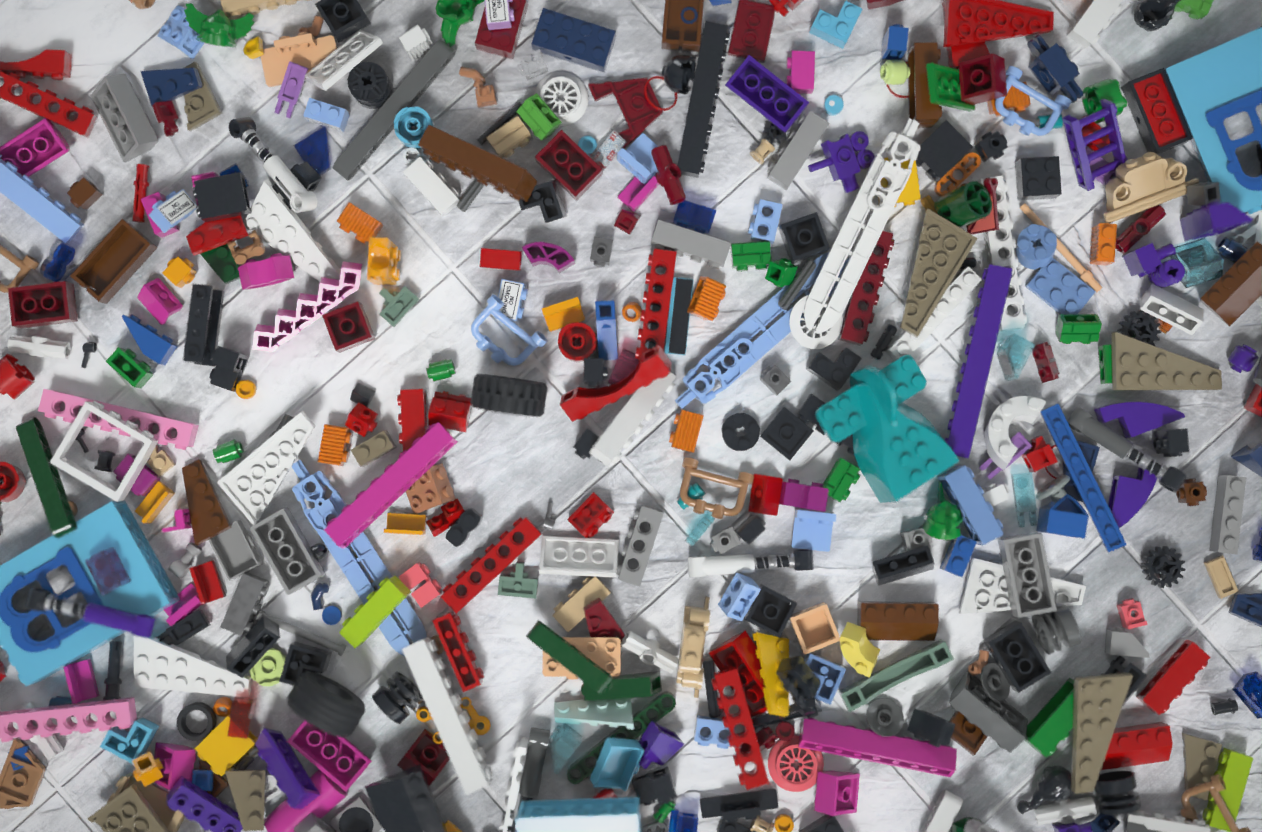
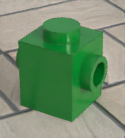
M785 258L770 261L765 279L778 287L791 285L798 267L791 264L792 261Z

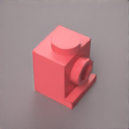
M1134 598L1123 600V604L1117 605L1123 628L1133 629L1147 625L1139 601H1134ZM1133 610L1135 613L1134 617L1131 616V611Z

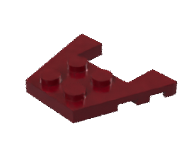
M648 78L588 84L595 102L609 95H614L628 125V129L617 133L626 141L622 146L623 149L663 114V111L653 108L645 98L644 86ZM648 83L646 92L649 100L655 106L661 108L650 83Z

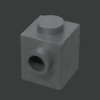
M594 236L590 262H594L593 265L605 267V264L609 265L613 240Z
M776 365L772 368L768 366L761 373L763 377L760 380L776 396L791 382Z

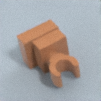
M493 85L481 86L475 89L478 108L497 104Z

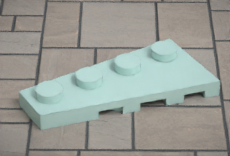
M631 698L554 702L556 723L581 724V722H586L591 726L609 724V727L617 728L618 725L627 726V729H634Z

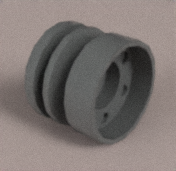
M1066 605L1057 607V611H1052V618L1048 613H1042L1041 616L1037 614L1032 617L1037 640L1048 655L1054 653V649L1061 651L1062 643L1067 648L1081 643L1078 625Z

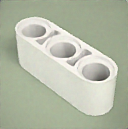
M944 789L921 832H948L962 806L963 799Z

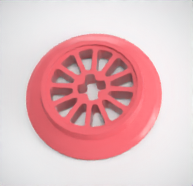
M796 735L788 741L780 740L774 745L768 757V770L773 781L779 787L787 791L801 792L816 784L818 772L823 771L824 760L820 751L798 747L799 736ZM793 748H798L796 756L794 755ZM801 749L805 750V753L800 757ZM791 750L792 757L786 754V751ZM808 754H810L811 758L803 760ZM785 755L789 760H782L781 758ZM795 759L801 763V765H798V769L791 765ZM813 762L812 766L804 765L805 763ZM780 763L788 764L786 766L780 767ZM803 768L812 769V770H811V772L808 774ZM789 769L784 775L782 774V770ZM801 771L807 776L804 779L801 778ZM793 772L792 779H788L789 774ZM798 773L799 780L794 781L795 775Z

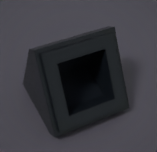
M358 383L352 390L350 400L368 407L376 391Z

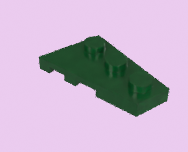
M227 244L200 254L225 284L240 279L238 271L240 265L235 262Z

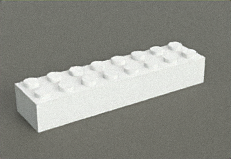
M428 637L403 648V653L466 795L488 786L493 780V770L490 765H486L484 760L486 758L485 752L482 747H478L476 742L478 740L477 734L468 724L470 722L469 716L466 711L463 712L460 706L462 704L461 698L458 693L455 694L452 688L454 682L451 676H447L444 670L446 664L443 658H439L436 652L438 646L435 640H431Z

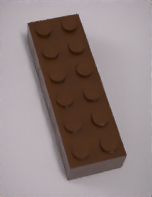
M431 125L427 126L418 144L423 149L422 153L430 157L429 159L437 164L442 162L445 164V167L452 171L457 169L463 176L469 179L474 177L477 179V182L484 186L489 184L493 186L495 191L501 194L506 192L510 194L509 197L516 201L522 199L527 202L537 183V180L526 169Z

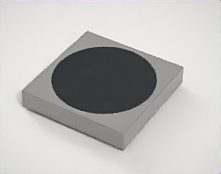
M361 796L329 821L337 832H379L382 829L376 815Z

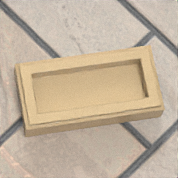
M1221 555L1204 562L1218 598L1222 599L1239 592L1224 556Z

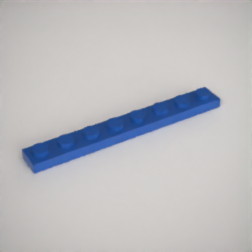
M1059 403L1041 411L1040 414L1107 553L1126 546L1127 544Z

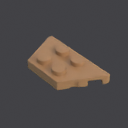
M18 738L13 740L0 774V809L31 806L46 771L45 766L29 749L25 755L32 764L13 757L16 749L26 746ZM11 762L21 765L23 768L14 771Z

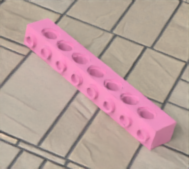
M43 389L38 411L44 412L45 417L56 419L57 416L63 417V421L73 423L78 415L79 408L83 407L85 402L96 400ZM96 401L105 406L103 409L109 412L112 410L120 414L121 419L124 421L130 420L135 422L138 419L140 421L138 429L151 432L154 435L153 438L159 441L158 444L168 445L169 442L175 444V448L183 450L194 446L199 425ZM62 402L65 403L64 411L60 410V404ZM92 412L83 425L91 428L94 425L101 426L100 430L112 432V429L119 430L120 435L131 436L103 418L98 420L97 415ZM155 424L159 426V431L156 434L152 431ZM174 428L178 432L176 438H172L171 431Z
M131 697L0 712L1 742L14 740L16 737H21V740L33 738L34 735H40L41 738L52 736L53 733L68 735L72 731L87 733L91 732L92 729L98 728L99 731L110 730L111 727L116 726L119 729L129 728L137 720L135 699ZM110 711L116 713L117 719L111 717ZM91 713L97 716V721L91 718ZM71 715L77 718V723L72 721ZM52 718L58 721V725L53 724ZM32 720L37 721L38 727L33 725ZM13 722L18 724L19 729L14 728Z

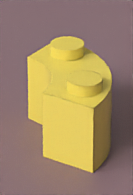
M847 622L840 636V648L843 656L859 674L870 678L880 649L869 642L866 636V628Z

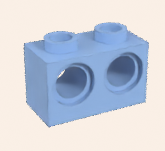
M760 199L759 203L754 205L752 215H755V221L750 223L748 231L751 234V240L760 242L770 241V244L774 243L783 204ZM769 208L772 212V215L768 217L764 216L762 214V209ZM760 226L765 227L767 234H759L757 228Z
M736 573L718 605L726 616L742 621L761 588L752 578Z
M697 715L694 741L698 742V745L709 746L710 743L717 744L718 748L728 749L730 746L728 738H721L719 733L724 729L729 731V728L724 727L722 718ZM703 727H708V728H710V733H709V735H707V736L701 735V734H700L701 728H703Z

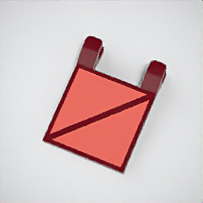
M986 178L983 181L984 187L991 196L992 210L987 217L967 226V232L971 235L999 230L996 199L998 180L996 178Z

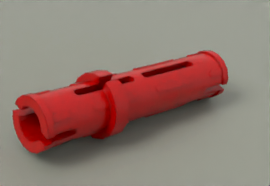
M136 164V180L133 182L135 194L132 221L145 223V209L141 199L146 197L147 187H149V165Z

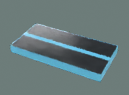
M673 277L663 350L665 354L686 355L690 313L687 310L692 299L694 279ZM661 286L654 287V292L656 293L663 291ZM657 304L652 305V311L657 312L661 309ZM650 323V330L658 328L656 323ZM648 342V349L656 347L654 342Z

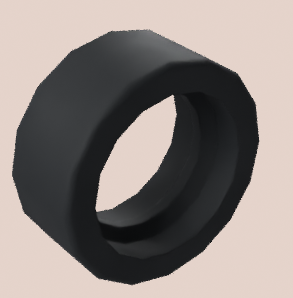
M195 702L184 707L177 717L179 733L190 741H199L206 738L215 729L217 723L215 712L208 704L203 702ZM193 710L202 711L208 719L206 729L200 733L190 731L186 725V717Z

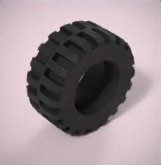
M476 374L473 381L471 405L473 408L487 411L541 417L545 409L547 386L545 383Z

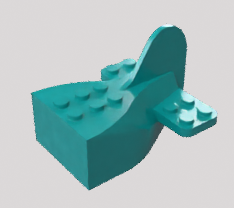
M910 355L901 356L880 370L869 366L855 371L849 377L850 388L819 407L815 412L817 421L831 442H840L853 434V450L856 462L880 503L899 501L959 462L955 453L930 421L915 409L902 403L923 390L927 383L914 358Z

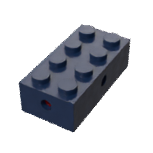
M543 8L531 45L533 51L605 73L616 39V31Z

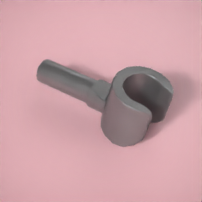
M548 502L547 514L543 522L544 527L552 530L555 524V520L550 519L553 502Z

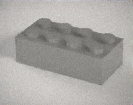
M283 508L250 527L252 534L287 595L295 593L326 575L289 508Z
M1035 532L998 539L1012 616L1019 618L1057 611L1042 533Z

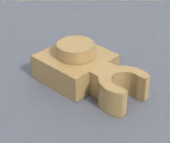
M157 445L150 455L151 459L147 461L158 477H161L176 465L165 450L158 452Z

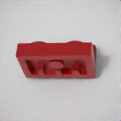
M593 492L567 520L585 538H590L596 535L598 529L611 519L614 511Z

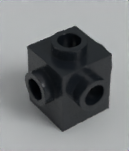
M991 131L981 137L982 140L974 146L983 162L991 158L994 160L1004 155L1003 151L1008 148L1005 136L1000 134L999 131L993 134Z

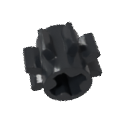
M770 122V129H764V132L767 133L764 139L769 140L771 144L777 143L780 146V140H786L787 136L783 135L784 132L772 122ZM774 131L778 132L776 137H773Z

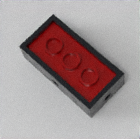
M1164 68L1128 81L1121 87L1147 153L1154 152L1160 154L1193 139Z

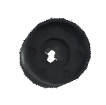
M362 62L356 65L349 73L347 79L348 88L356 101L365 108H381L393 93L389 77L384 69L376 63Z
M396 671L392 675L393 679L389 678L386 681L390 689L381 686L372 695V699L388 718L397 724H401L410 715L406 706L415 710L418 707L417 703L421 704L424 698L418 687L409 678Z
M1111 771L1099 774L1095 785V792L1103 794L1097 798V802L1100 804V813L1121 815L1137 811L1141 808V801L1138 800L1139 793L1131 791L1137 788L1134 772Z

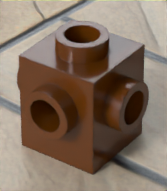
M1196 478L1185 479L1176 492L1178 503H1187V506H1197L1200 501H1206L1207 488L1204 483L1196 481Z

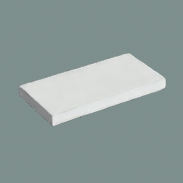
M360 29L305 74L304 77L308 82L326 91L383 44L379 37Z
M542 536L539 573L617 578L619 540Z

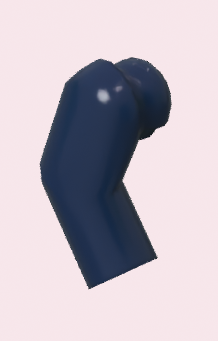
M327 583L317 584L311 592L313 611L323 609L321 597L329 591Z

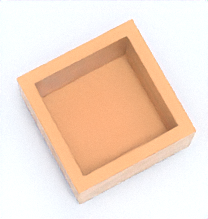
M824 602L792 614L789 619L804 655L840 641L828 606Z

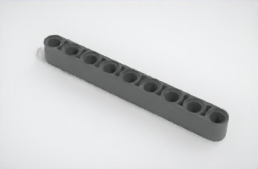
M439 39L340 155L332 168L347 181L352 179L394 129V119L397 113L403 108L412 107L453 59L456 51Z

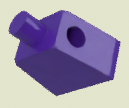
M651 721L639 740L644 752L638 764L644 769H647L651 762L664 765L684 743L675 732Z

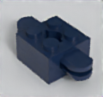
M1036 35L1034 39L1028 41V48L1036 57L1028 67L1050 97L1061 90L1064 96L1072 101L1071 103L1076 102L1077 98L1080 99L1083 96V91L1074 80L1080 73L1078 72L1077 65L1066 56L1065 49L1057 43L1049 47L1040 35Z

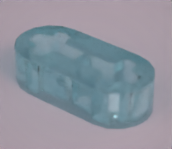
M706 513L685 541L690 546H693L715 518Z

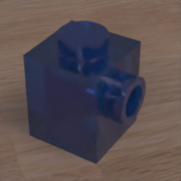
M679 812L676 832H697L698 814Z

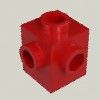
M358 402L349 413L345 426L365 437L369 431L373 432L378 424L376 422L378 413Z

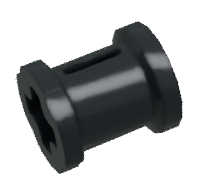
M98 450V462L94 469L112 472V459L116 453Z

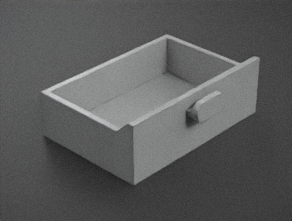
M241 520L231 523L232 528L209 539L229 581L263 564L254 547L255 544L251 536L248 535Z

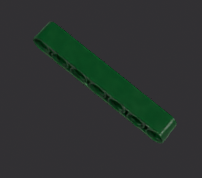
M32 417L17 425L16 431L50 530L59 539L76 530L77 524L58 469L50 463L53 455L42 424L36 417Z
M668 691L661 693L633 715V722L640 721L642 724L639 730L627 729V726L620 725L573 762L567 770L568 781L572 784H578L592 774L595 765H588L586 759L593 757L597 763L601 747L604 746L607 738H616L617 734L624 733L627 739L635 740L645 732L651 721L658 722L672 711L676 705L674 694ZM670 697L673 701L671 705L665 706L662 704V699ZM649 709L657 711V715L654 718L647 716L646 713ZM573 769H577L581 772V775L575 778L571 776L570 772Z

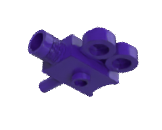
M857 131L851 134L850 137L848 134L841 136L836 142L828 140L821 143L826 159L808 165L809 171L814 172L829 167L833 181H842L845 194L860 189L855 174L861 172V169L870 168L875 157L872 151L865 149L869 143L868 136L862 131ZM858 138L862 139V143L858 142ZM864 156L868 157V162L865 161Z

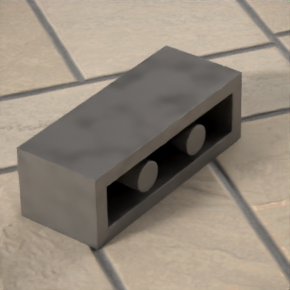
M249 572L243 573L220 627L240 636L246 635L254 625V622H252L254 615H257L261 609V604L259 603L269 590V586H267L269 581Z

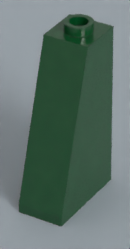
M660 671L613 677L614 680L602 695L584 682L581 686V692L584 695L585 701L652 697L662 691Z

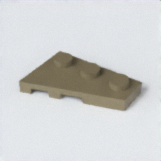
M197 62L184 67L198 69L203 85L202 88L184 95V110L188 119V131H192L222 114Z
M1182 733V740H1184L1183 757L1185 758V790L1211 781V776H1214L1222 744ZM1209 791L1193 795L1192 797L1207 801Z
M265 770L225 771L243 831L264 830Z

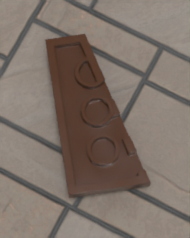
M198 459L183 467L182 473L194 543L199 545L232 528L202 460Z

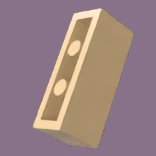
M588 576L582 582L584 586L580 590L575 588L568 595L569 600L563 603L561 601L553 609L555 613L552 616L567 632L585 617L584 606L599 597L603 601L611 593L597 576L593 578Z

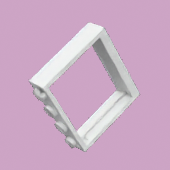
M96 401L85 402L50 463L116 502L124 501L159 441L153 438L154 435L151 432L139 430L137 428L138 425L134 422L120 419L121 415L112 410L109 412L103 409L105 407L103 404ZM91 412L144 442L143 447L118 489L65 458Z

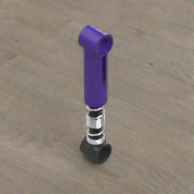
M34 587L30 588L25 608L33 611L45 612L46 610L51 611L53 609L55 612L61 611L65 615H72L73 617L77 615L81 619L84 618L85 622L129 632L134 636L151 638L156 620L155 617L150 615L135 614L91 602L88 605H83V603L79 604L75 600L59 599L57 596L51 595L49 590Z

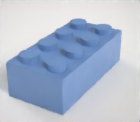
M965 465L956 466L937 477L942 482V487L951 503L961 510L962 522L972 540L977 541L976 544L985 545L1004 534L1001 530L1003 529L1002 523L998 518L995 519L992 514L994 511L993 507L983 498L984 492L979 484H975L973 480L974 474L969 467L966 468Z

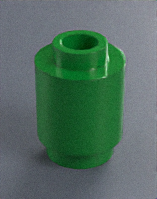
M443 359L429 363V367L426 368L428 378L433 379L434 382L450 378L453 374H456L452 359Z
M235 439L217 445L213 449V455L217 463H227L242 457L244 452L241 442H237Z

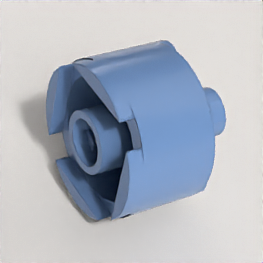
M1029 225L1019 234L1015 253L1019 263L1028 269H1037L1049 265L1054 257L1057 237L1045 226Z

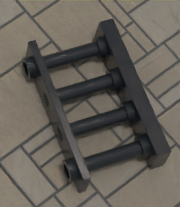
M192 284L183 361L194 362L196 365L215 367V365L211 364V355L218 346L225 291L214 290L213 286Z

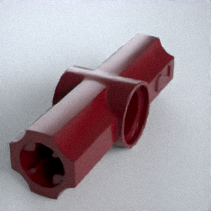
M667 145L655 147L651 150V154L658 170L656 180L664 187L670 205L681 203L686 200L679 180L681 170L673 163Z
M1156 205L1148 208L1116 238L1115 249L1125 254L1144 235L1148 234L1167 215L1163 207ZM1137 224L1142 227V233L1137 231Z

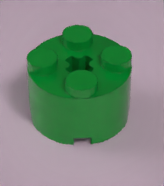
M1105 79L1083 89L1085 99L1082 102L1087 115L1102 109L1100 100L1103 98L1116 105V116L1123 112V109L1127 107V100L1122 96L1117 79ZM1100 118L1095 123H1101L1105 121V118Z

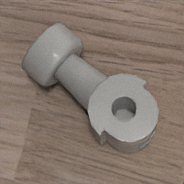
M191 541L186 546L188 551L180 560L173 561L168 568L169 571L180 579L190 570L191 565L189 563L193 556H198L203 551Z

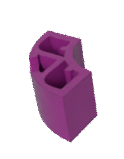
M534 242L522 247L533 267L540 264L549 265L555 268L558 273H561L575 264L573 257L558 245Z
M788 478V482L782 481L779 504L826 511L829 488H823L822 483L812 482L811 486L799 484L800 480Z

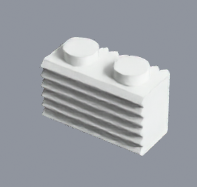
M418 25L398 36L413 62L422 58V55L425 56V53L431 48L430 45L433 44L425 28L420 29Z

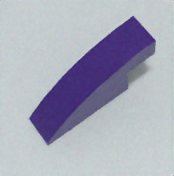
M1124 402L1094 409L1096 417L1101 423L1118 418L1125 438H1132L1185 418L1184 413L1147 402Z
M1138 467L1136 479L1113 476L1108 507L1119 528L1138 513L1157 481L1156 475L1150 474L1146 469Z

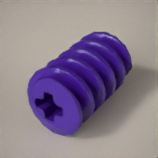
M1171 259L1156 266L1157 271L1148 274V279L1151 284L1164 288L1180 282L1184 277L1185 268L1178 260Z

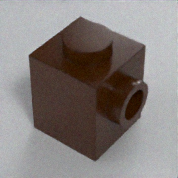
M84 177L72 184L67 192L71 197L70 202L75 207H81L85 210L103 195L90 180Z

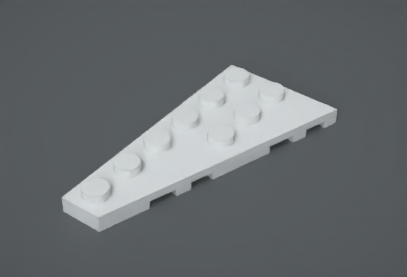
M266 179L251 207V214H248L244 221L245 227L251 232L256 230L263 241L282 255H290V260L319 282L321 277L340 279V268L332 258L326 256L321 249V244L315 242L310 235L309 229L297 214L287 207L283 202L284 198L280 193L277 194L271 187L272 183L269 179Z
M304 411L296 415L217 482L253 525L257 524L262 518L316 426Z
M972 558L959 614L1011 610L1003 565ZM1050 577L1056 606L1082 605L1086 586Z
M134 636V687L238 697L250 696L251 676L245 675L241 678L228 669L217 665V662L204 660L195 653L173 644L168 645L160 642L158 638Z
M522 737L521 741L516 743L513 757H516V761H513L509 776L512 777V780H509L506 790V796H509V799L505 800L503 810L506 811L505 819L502 818L500 830H503V832H512L528 750L529 738Z

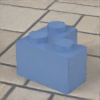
M810 652L806 654L804 660L821 682L817 694L813 698L831 705L846 669L837 663Z

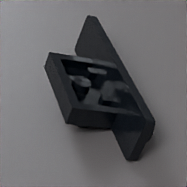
M773 788L700 798L702 818L721 816L722 820H726V822L738 821V818L744 817L746 820L756 819L757 816L761 815L762 810L778 808L777 792Z

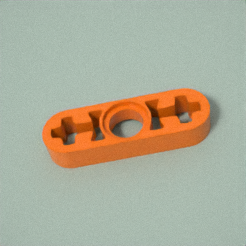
M968 153L936 183L935 193L941 197L956 189L980 166V156L977 153ZM967 158L970 160L974 158V165L972 164L965 169L964 166L969 162ZM960 170L963 174L962 179L956 180L953 177V171ZM950 180L952 183L946 188L947 191L944 190L942 192L940 184L945 185Z

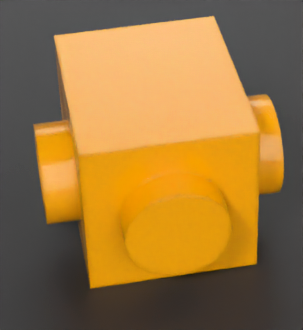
M179 256L171 259L167 264L168 267L162 272L179 288L192 282L195 278L194 275L197 273L193 268L194 264L188 258L183 259Z
M151 751L132 760L136 769L132 772L137 782L141 780L144 786L163 777L160 771L163 769L159 758L154 759Z

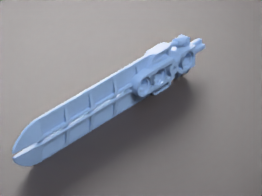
M829 252L813 261L816 263V268L792 302L803 293L806 296L810 294L807 289L815 283ZM849 258L845 261V263H844V265H843V267H842V269H841V271H840V273H839V275H838V278L841 277L842 272H843V270H844V268H845V266H846V264H847ZM835 281L828 297H831L838 283L837 281ZM790 285L784 286L705 355L693 369L688 371L682 379L688 389L674 400L681 409L695 397L702 404H706L714 399L716 394L729 387L791 332L789 320L793 307L788 311L778 306V302ZM783 311L784 315L766 329L765 326ZM762 330L763 334L751 342L750 339ZM739 344L746 345V353L739 352ZM725 356H730L733 359L731 366H727L724 363ZM701 365L707 366L708 372H701L693 379ZM715 379H718L721 387L714 392L710 391L714 387ZM696 381L704 383L703 391H698L695 388Z
M299 460L292 465V468L301 482L296 484L292 491L297 501H300L304 513L313 528L317 531L365 605L368 602L366 599L368 595L374 590L377 592L374 586L377 585L378 589H380L379 584L386 577L390 579L392 575L364 532L350 543L358 556L356 559L348 546L345 549L338 547L324 531L327 527L328 516L333 514L337 518L347 504L340 493L329 483L330 480L323 471H317L310 475L303 462ZM309 482H313L316 485L314 492H310L307 489ZM325 485L333 492L328 499L325 497ZM303 499L315 502V507L307 509ZM359 561H361L364 567L366 568L367 572L374 581L373 583H371L370 579L360 566ZM407 598L393 611L405 630L402 631L392 614L379 626L391 647L403 656L405 655L402 649L411 645L406 634L409 635L413 643L427 638L425 627Z

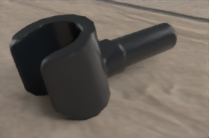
M95 342L83 344L84 357L81 365L82 368H86L90 353L96 352L97 344Z
M82 428L75 440L81 445L84 453H87L89 450L82 439V436L85 434Z

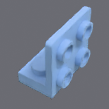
M178 5L172 11L167 22L161 27L157 36L178 48L189 58L194 59L204 43L196 40L198 33L188 26L189 23L185 19V8Z
M642 133L626 150L622 148L617 153V161L640 182L646 185L658 172L651 154V150L658 146Z
M795 509L792 548L829 552L833 522H836V514Z

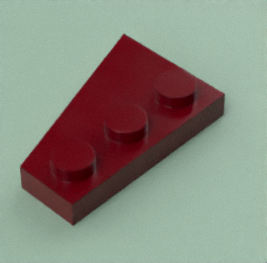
M600 597L583 607L590 637H618L622 642L625 633Z

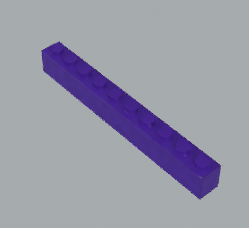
M989 264L988 269L985 268L982 279L985 280L984 288L980 287L978 298L981 299L980 306L975 307L973 317L977 319L975 325H971L969 336L972 337L971 344H967L965 355H968L966 363H962L960 374L964 375L962 382L958 381L956 393H959L958 401L954 400L952 411L955 414L954 418L949 420L947 430H950L949 438L945 437V442L955 455L959 457L970 458L1012 278V268Z

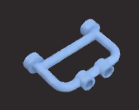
M1009 66L1006 71V76H1008L1006 79L1007 93L1011 86L1054 111L1043 128H1038L1031 121L1019 117L1014 111L1007 110L1003 106L1005 97L995 100L997 112L1004 116L1003 122L1005 124L1013 126L1015 123L1021 126L1019 132L1029 136L1030 133L1038 136H1044L1048 134L1055 125L1062 110L1068 109L1072 101L1063 95H1057L1055 101L1051 100L1019 81L1023 72L1014 66Z
M494 294L487 300V307L471 324L472 335L478 340L476 343L477 347L482 351L489 349L492 352L491 358L497 363L503 361L512 366L520 365L538 346L543 347L548 342L541 332L536 331L530 336L500 311L504 303ZM490 314L529 344L517 358L509 357L502 348L493 344L489 337L479 332V326Z

